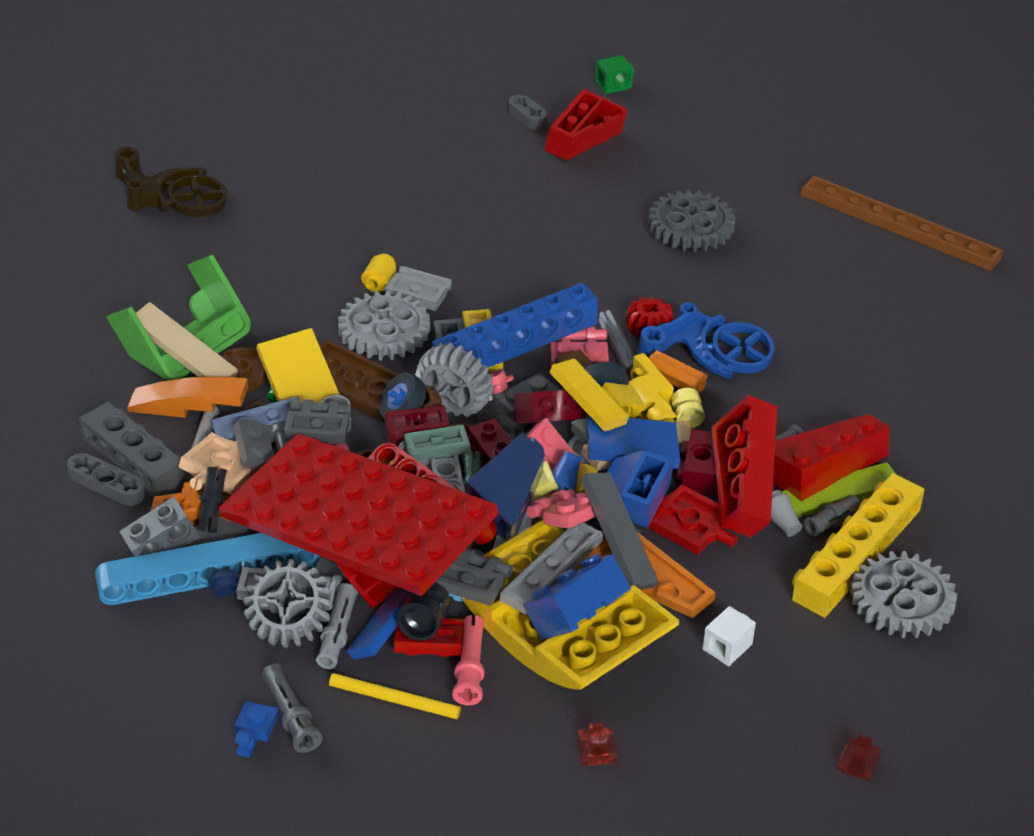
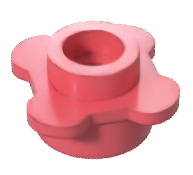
M503 369L490 373L493 376L491 383L494 385L492 394L506 390L508 388L507 382L514 379L513 375L506 376Z

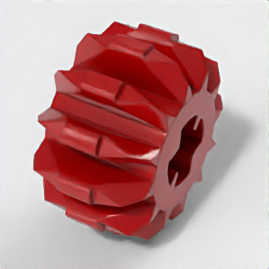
M652 296L650 299L640 297L639 301L631 302L628 312H626V321L629 333L636 334V338L639 339L641 331L645 327H658L661 324L674 321L671 304L664 303L663 298L655 300Z

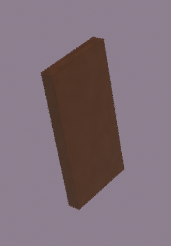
M328 339L323 341L319 346L339 394L346 397L353 408L385 423V419L380 413L382 395L392 379L398 376L399 373Z

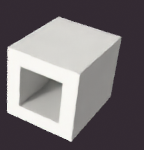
M729 606L705 628L703 650L727 666H730L753 644L756 622Z

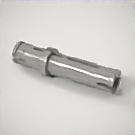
M343 583L339 585L327 627L322 630L320 637L322 645L316 658L317 664L322 668H335L338 663L340 650L346 644V629L356 596L358 595V591L352 584Z

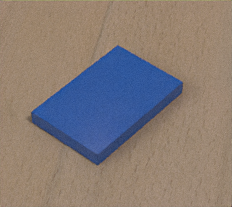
M587 414L586 433L589 460L613 462L614 458L647 450L672 459L673 468H679L680 453L675 422L629 418L626 425L604 432Z

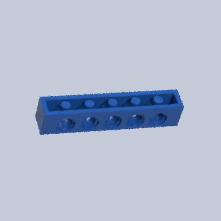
M582 282L432 341V347L438 346L440 343L446 346L450 342L455 348L462 345L464 351H472V355L475 358H481L482 365L491 367L598 324L597 297Z

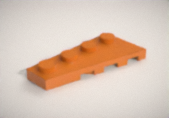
M637 532L659 581L654 588L642 589L641 591L654 601L690 618L697 616L715 600V591ZM606 537L590 553V556L598 553L601 558L613 554Z

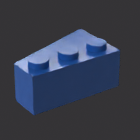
M598 553L581 562L583 568L576 572L574 569H570L556 577L558 583L551 588L547 584L531 593L533 599L523 604L542 640L575 631L579 628L577 625L579 621L585 617L587 620L591 619L596 615V610L610 605L631 589L613 554L601 558Z

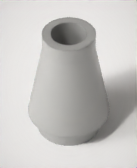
M775 490L772 492L771 521L784 531L787 537H791L802 529V524L797 518L788 495L783 494L780 490Z

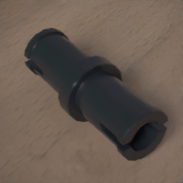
M207 467L204 494H201L199 502L202 503L199 525L197 526L199 531L204 532L207 530L208 533H217L218 531L217 526L220 514L218 507L225 502V498L222 496L227 474L226 469L220 468L217 471V467Z

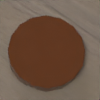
M237 347L223 351L221 357L238 369L235 378H248L247 392L261 387L267 381L268 377L257 350Z

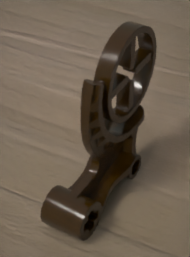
M121 147L115 153V176L119 180L124 181L127 186V207L130 210L136 211L142 209L143 206L158 207L160 212H166L167 206H171L176 212L186 216L207 217L219 213L226 205L227 190L225 186L217 179L206 176L207 169L175 168L160 172L154 176H145L141 171L137 149ZM191 185L192 191L176 192L182 187ZM198 185L207 186L214 190H203L201 195H199ZM168 188V199L165 200L162 193ZM194 195L197 207L185 205L181 202L193 201ZM220 199L209 206H204L203 200Z

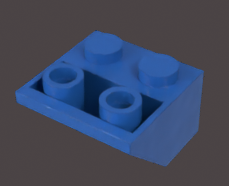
M647 450L614 458L607 472H610L632 523L648 528L671 484L672 459Z

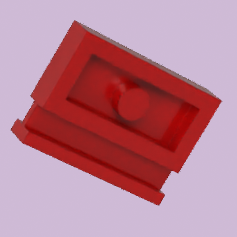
M444 618L435 636L423 641L409 638L400 630L398 625L396 627L394 653H404L409 656L418 654H431L440 657L461 656L463 619Z

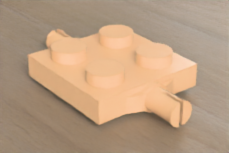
M213 432L183 455L179 464V468L194 476L190 480V485L193 489L196 487L195 490H200L205 485L207 467H217V471L220 468L226 469L227 474L223 491L231 495L258 471L243 468L237 441L225 439Z

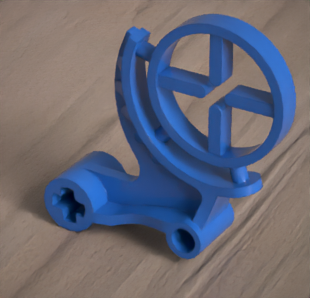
M685 302L681 304L676 320L661 324L658 327L648 326L641 331L637 355L644 353L649 358L655 350L663 353L674 343L682 342L687 345L691 355L703 367L719 376L731 379L733 371L750 374L767 368L772 361L775 347L770 335L760 327L745 322L724 324L726 318L723 315L719 314L712 318L699 312L693 303ZM715 331L712 343H706V337ZM731 333L750 335L745 339L743 348L746 349L745 356L753 360V363L735 361L740 356L742 347L740 346L741 340ZM718 339H721L734 349L727 355L723 354L718 347ZM760 340L766 346L768 355L764 356L751 346Z

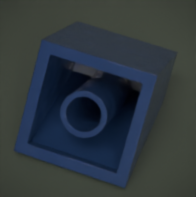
M523 432L467 481V494L497 504L499 514L493 521L497 526V534L505 542L517 536L543 471L544 448L535 438L531 437L529 439Z

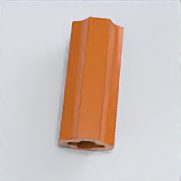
M655 350L649 356V360L671 385L679 389L693 388L699 394L704 390L707 383L706 374L658 350Z

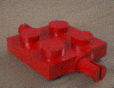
M682 484L673 493L663 497L648 526V529L697 555L715 540H719L731 548L738 541L737 535L724 530L721 526L719 503Z

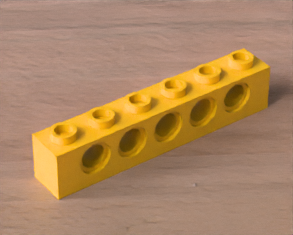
M894 473L885 482L880 481L875 487L873 495L869 499L864 498L857 512L845 519L840 531L837 534L832 533L825 547L812 555L807 567L796 572L792 580V586H794L792 601L825 618L851 589L854 573H859L860 564L866 566L867 558L876 561L877 554H882L921 509L925 489Z

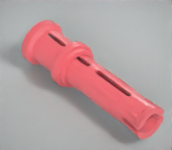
M472 615L467 616L463 621L461 661L454 670L457 684L453 688V699L459 704L467 706L479 703L483 697L480 681L484 678L485 671L480 660L484 620L476 615L474 626H472Z

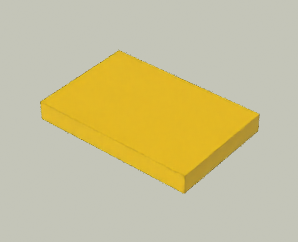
M312 328L257 344L256 350L278 402L298 396L301 402H303V399H313V402L321 403L328 396L340 395Z

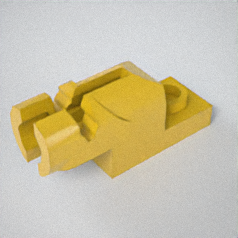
M644 353L635 355L633 357V369L631 370L632 380L628 382V385L633 387L645 405L638 415L639 419L675 422L673 418L677 417V415L672 410L671 404L674 387Z

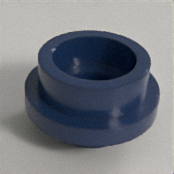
M229 569L218 570L208 580V587L216 597L231 596L236 593L240 576L237 572Z

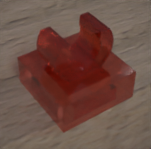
M604 722L590 723L589 729L578 730L577 740L582 766L616 763L617 752L612 728H604Z
M859 734L858 740L849 737L840 757L837 770L870 782L880 759L882 748L872 745L873 738Z

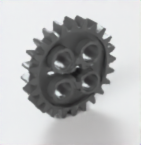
M687 189L686 194H682L681 191L677 190L675 196L668 192L667 198L660 196L658 202H653V207L649 210L648 226H651L650 232L655 233V239L663 238L662 244L664 245L672 243V249L682 246V251L684 252L688 247L693 252H696L697 248L701 247L706 252L707 246L717 249V243L724 245L726 239H731V233H734L735 215H733L732 208H727V202L720 203V197L712 199L711 193L703 196L700 190L696 194H692L690 189Z

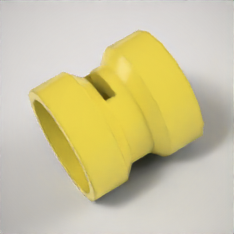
M689 387L682 388L672 395L671 404L677 415L675 417L676 422L684 421L691 429L703 423L705 412L697 390Z

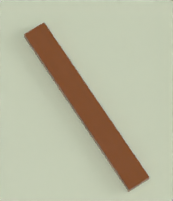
M813 176L801 188L800 196L988 271H992L1002 259L1004 252L1002 249L817 176Z

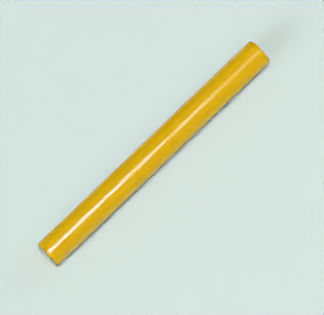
M332 673L329 686L456 720L460 716L461 707L335 673Z

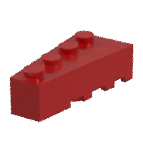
M865 414L775 441L773 485L783 491L787 490L800 501L811 497L852 472L864 469L887 457L889 452L890 426L874 416Z

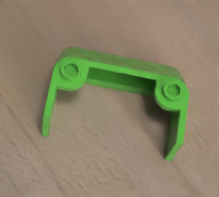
M212 254L187 264L201 290L193 294L189 301L190 311L196 320L184 328L218 354L245 336L250 330L251 322ZM132 306L106 316L128 355L144 367L167 381L181 379L191 372L152 342Z

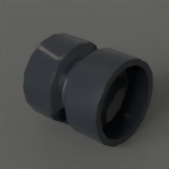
M434 582L422 596L409 592L397 617L400 630L409 638L418 641L434 637L450 608L451 600L447 590L439 583Z

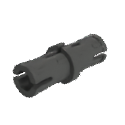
M849 495L836 504L829 503L825 505L821 512L804 520L806 532L810 536L816 537L831 527L837 528L841 526L849 515L852 516L857 512L860 505L859 499L854 495Z

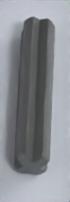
M610 310L606 312L601 311L598 321L602 329L607 330V339L620 365L628 373L633 369V357L635 355L614 313Z

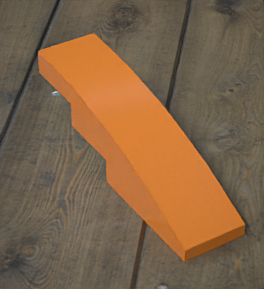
M190 377L153 383L136 388L127 409L128 412L186 418L188 410L213 412L216 404L241 407L248 390V378Z

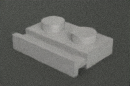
M400 266L399 272L395 273L386 285L385 293L390 291L391 296H395L398 292H401V298L410 295L411 302L419 300L420 307L425 306L426 309L436 311L447 296V291L451 290L452 280Z

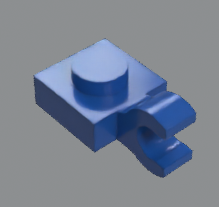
M249 701L245 702L234 724V732L237 735L235 743L239 744L236 755L249 758L257 740L268 741L279 718L278 708Z

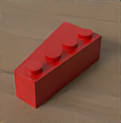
M747 395L711 429L721 526L752 538L771 522L777 406Z

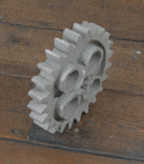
M375 291V296L371 297L365 293L363 300L355 297L354 304L346 303V309H341V316L338 317L339 336L342 337L343 344L348 343L349 350L356 348V353L359 355L366 352L368 359L373 355H378V359L382 360L384 355H388L393 360L394 354H398L403 358L405 357L406 350L410 353H415V346L422 348L423 341L428 340L430 315L426 313L425 306L420 307L419 300L411 302L410 295L401 298V292L391 296L390 291H386L385 295H380L378 291Z
M890 551L888 558L879 553L877 554L876 561L867 558L866 566L860 564L859 573H854L850 595H853L852 605H858L857 614H866V623L876 621V630L887 627L888 635L890 636L897 630L900 632L901 638H905L906 632H911L915 638H918L921 630L930 636L932 628L940 631L943 623H949L956 606L957 593L954 592L956 585L955 583H949V574L940 575L942 566L939 565L933 568L930 566L931 559L921 562L919 561V554H915L911 559L908 558L906 551L902 552L901 557H896L893 551Z

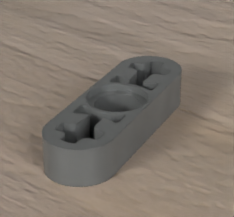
M87 453L75 454L67 461L69 478L84 487L127 506L137 505L145 498L143 480L132 473ZM111 476L114 478L109 482L98 481L101 477Z

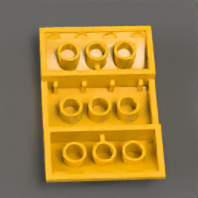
M543 519L485 554L484 557L490 558L495 556L501 558L504 563L513 565L511 576L509 578L504 576V585L500 592L565 530L561 527L544 524ZM581 563L574 568L575 572L583 568ZM632 585L630 590L610 605L596 610V615L591 619L587 620L585 617L577 623L579 628L575 631L543 640L540 638L528 614L526 615L501 602L500 592L491 606L461 597L474 616H479L484 620V628L512 656L543 678L557 685L576 690L583 689L679 625V619L635 585Z

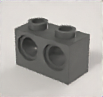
M174 496L119 531L134 556L187 547L201 538Z

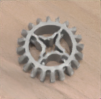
M451 342L446 346L440 343L438 346L429 349L419 360L415 373L425 385L432 386L439 392L446 412H453L455 416L463 414L469 417L473 413L477 414L490 400L494 387L491 383L493 376L487 373L489 367L481 364V358H475L472 355V351H464L462 345L455 348Z
M291 559L288 561L287 567H283L281 562L277 560L275 570L271 571L268 566H264V577L254 574L253 579L257 585H247L246 590L251 596L245 597L243 600L245 606L249 607L244 611V615L247 619H251L249 622L251 630H258L257 635L262 640L268 637L270 645L274 646L280 639L282 646L287 648L290 640L293 639L296 646L300 647L301 637L306 636L307 640L312 641L313 635L311 631L314 629L317 632H322L323 626L319 621L327 622L330 620V615L326 611L333 608L332 601L328 599L332 596L330 588L325 587L327 585L326 578L324 576L318 577L319 571L317 568L313 567L308 570V565L304 561L296 568L294 560ZM295 583H300L310 588L314 593V597H307L306 594L298 593ZM282 584L278 591L270 593L274 588ZM290 595H291L293 601L289 602V605H288V607H287V609H286V611H285L283 605H287L288 600H290ZM263 609L270 610L271 613H278L281 625L273 623L264 617ZM307 614L303 619L294 623L298 616Z

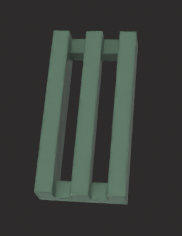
M464 425L404 434L407 453L417 461L470 453V442Z

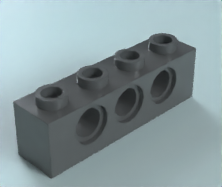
M109 401L79 418L82 440L114 466L140 477L144 482L145 491L153 498L155 496L168 495L187 482L185 470L179 468L182 456L178 453H173L159 438H154L141 424L135 423L122 409H117Z

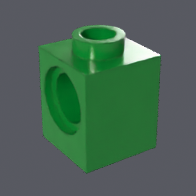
M623 55L596 61L595 83L605 94L632 88V78L635 74L634 67Z

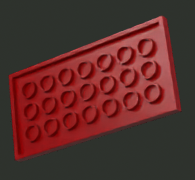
M299 433L218 507L222 518L420 596L433 585L499 514L497 504Z

